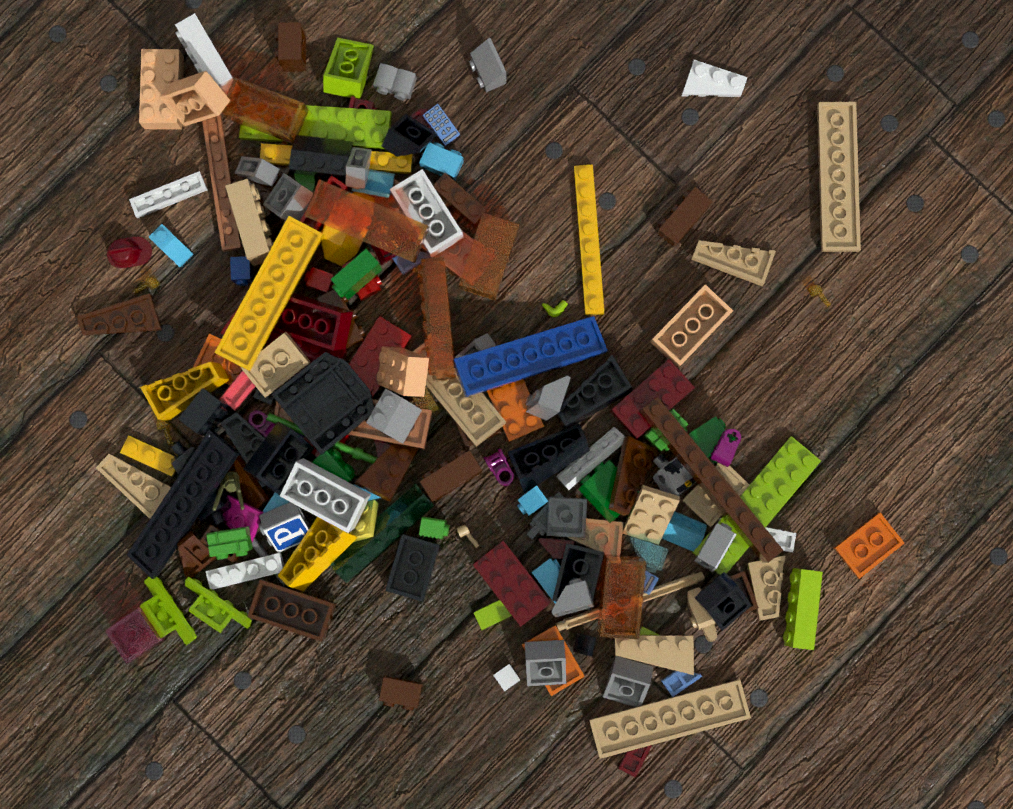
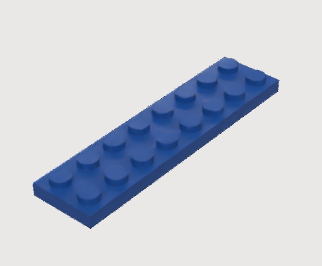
M592 316L453 359L452 362L464 395L468 397L607 352V348L595 317Z

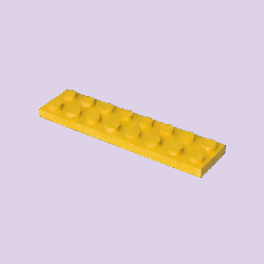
M288 216L214 353L251 371L322 240L323 233Z

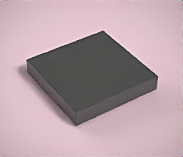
M548 497L546 536L585 538L587 499Z

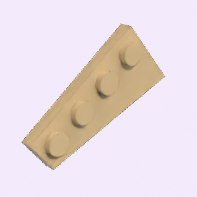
M699 240L691 260L763 286L776 251H763L759 248H741V246L737 245L726 246L722 243Z
M108 454L96 467L150 519L171 488L112 454Z
M615 635V656L694 675L693 635Z

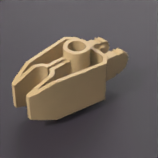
M698 587L687 592V605L692 617H689L693 628H697L698 631L702 629L708 642H713L718 636L715 622L694 598L701 591Z

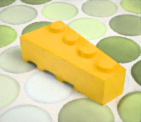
M208 362L140 388L157 419L169 421L186 410L202 388L212 392L229 381V378L220 363Z
M317 517L278 574V577L287 586L303 592L358 537L352 532L347 533Z

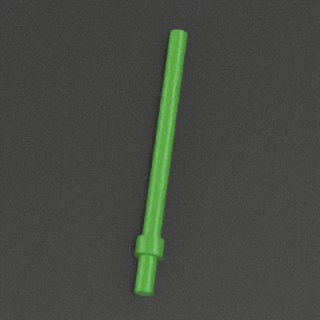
M269 413L266 420L275 424L280 422L295 432L304 435L295 423ZM341 442L333 446L335 449L352 455V458L357 460L362 459L373 464L377 457L363 452V449L358 447L353 448Z

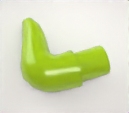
M564 300L556 305L555 308L546 303L542 304L549 316L553 318L561 315L568 305Z

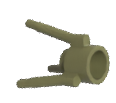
M228 472L220 483L212 508L213 511L217 509L224 488L229 492L236 491L240 508L244 510L239 475L237 472Z

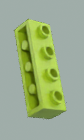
M798 568L792 569L790 574L791 587L788 594L789 605L785 616L787 624L783 635L784 646L814 650L823 572Z

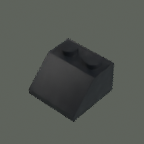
M405 114L389 128L382 147L397 157L420 153L437 136V133L408 114Z
M725 572L716 577L712 583L694 597L722 631L752 606L739 586Z

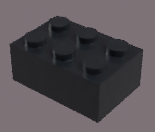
M202 388L178 420L195 433L206 436L209 430L217 433L219 430L218 425L222 420L227 419L231 415L230 410L232 408L217 395Z
M402 534L385 591L423 602L441 545Z

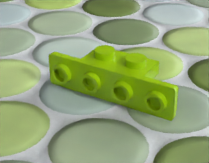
M148 577L144 583L153 597L142 603L140 608L160 638L176 630L185 645L190 644L197 638L194 629L188 624L183 612L178 609L172 596L164 588L162 581L158 577L154 579Z
M187 577L185 586L199 595L189 608L190 613L219 633L224 630L231 619H234L247 629L250 627L252 620L247 617L248 614L246 612L238 611L228 600L223 601L212 589L207 590L203 587L199 580Z

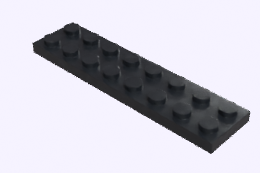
M213 430L208 431L127 553V556L151 579L158 577L176 550L177 543L185 537L240 454Z

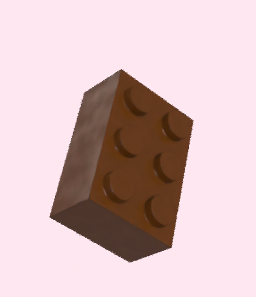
M462 450L455 455L456 459L452 462L447 460L438 466L440 469L433 473L431 470L422 476L423 480L420 483L432 502H436L483 472L470 450L468 452Z

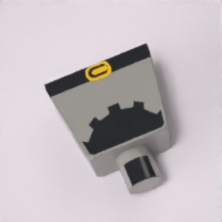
M661 454L653 461L660 469L653 476V479L661 491L679 496L696 483L677 458L668 462L663 454Z

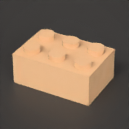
M207 71L172 82L159 97L183 126L219 116L231 101Z
M382 346L379 354L380 366L377 372V384L403 396L424 397L429 358L405 348Z

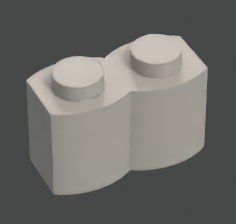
M380 63L373 85L380 94H394V97L399 100L410 99L417 76L410 71Z

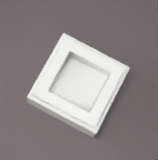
M510 664L493 674L504 691L520 681V678Z

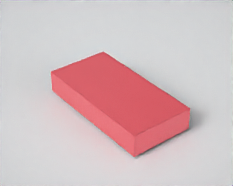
M242 370L220 399L236 411L256 386Z

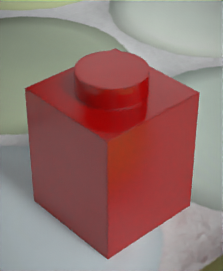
M312 267L311 271L306 273L304 282H306V286L309 289L326 294L332 290L333 282L331 279L334 275Z

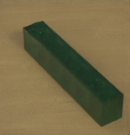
M415 484L376 518L374 537L353 542L331 564V567L348 583L434 507L433 503Z

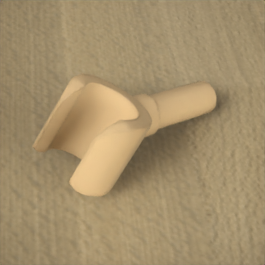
M466 525L457 527L460 537L466 535L475 548L479 546Z

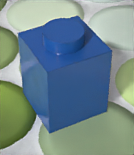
M230 257L231 280L238 286H246L249 282H253V264L247 257Z

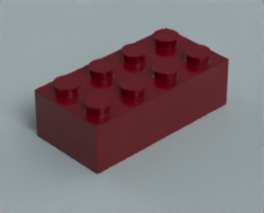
M292 293L272 331L281 334L287 332L290 337L333 351L346 349L353 311Z
M668 359L610 412L634 439H637L651 427L639 413L642 408L658 397L666 408L670 410L695 387L673 362Z
M504 541L473 564L520 627L551 603Z

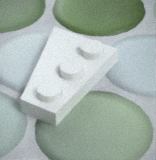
M694 60L682 96L698 95V97H705L706 95H714L718 97H741L747 77Z

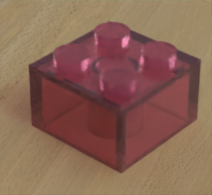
M141 608L136 609L105 631L126 664L135 661L165 640L163 637L160 638Z

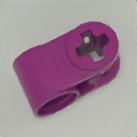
M253 411L249 416L250 425L261 432L264 437H267L276 424L266 420L268 415L265 413ZM260 414L263 416V422L260 425H256L254 417Z
M736 429L723 431L711 453L710 459L729 467L741 441L740 432ZM733 433L735 440L728 442L727 434Z
M499 448L497 449L498 452L483 458L498 483L502 486H509L514 481V475L506 457ZM503 472H508L511 478L509 481L503 482L500 480V475Z

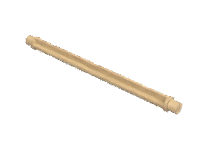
M703 572L692 573L691 575L654 587L650 595L640 592L592 609V611L564 618L563 621L556 623L559 631L568 630L569 628L662 595L698 584V582L705 580Z

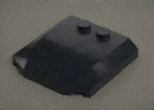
M327 352L319 356L272 394L278 404L321 455L368 419L374 410L369 388L345 360L332 356Z

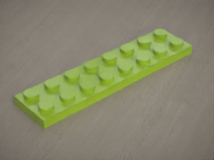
M243 101L239 138L241 140L294 143L296 135L352 141L354 142L353 147L386 150L382 147V144L391 127L392 112Z
M791 436L740 498L762 525L766 527L821 460ZM725 516L721 518L718 524L724 523L732 528L731 531L736 536L717 569L714 570L719 576L723 572L727 574L749 548V545ZM709 534L694 550L693 554L695 556L699 553Z

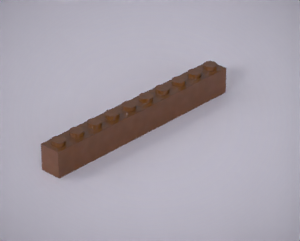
M658 397L639 411L762 563H769L783 551L781 546Z

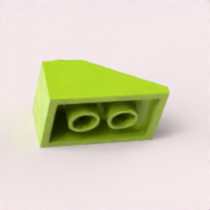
M337 37L323 75V92L349 98L353 96L361 99L374 45Z

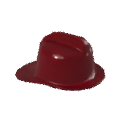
M128 237L115 240L107 250L108 261L116 268L141 266L147 263L152 256L151 244L142 237Z

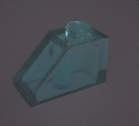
M630 537L629 542L641 565L646 566L645 570L656 573L657 570L662 571L668 548Z

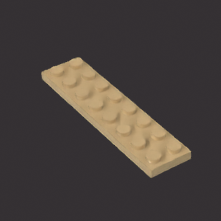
M818 102L821 252H859L861 244L856 102Z
M737 679L592 718L589 721L598 755L601 759L751 718L741 680Z

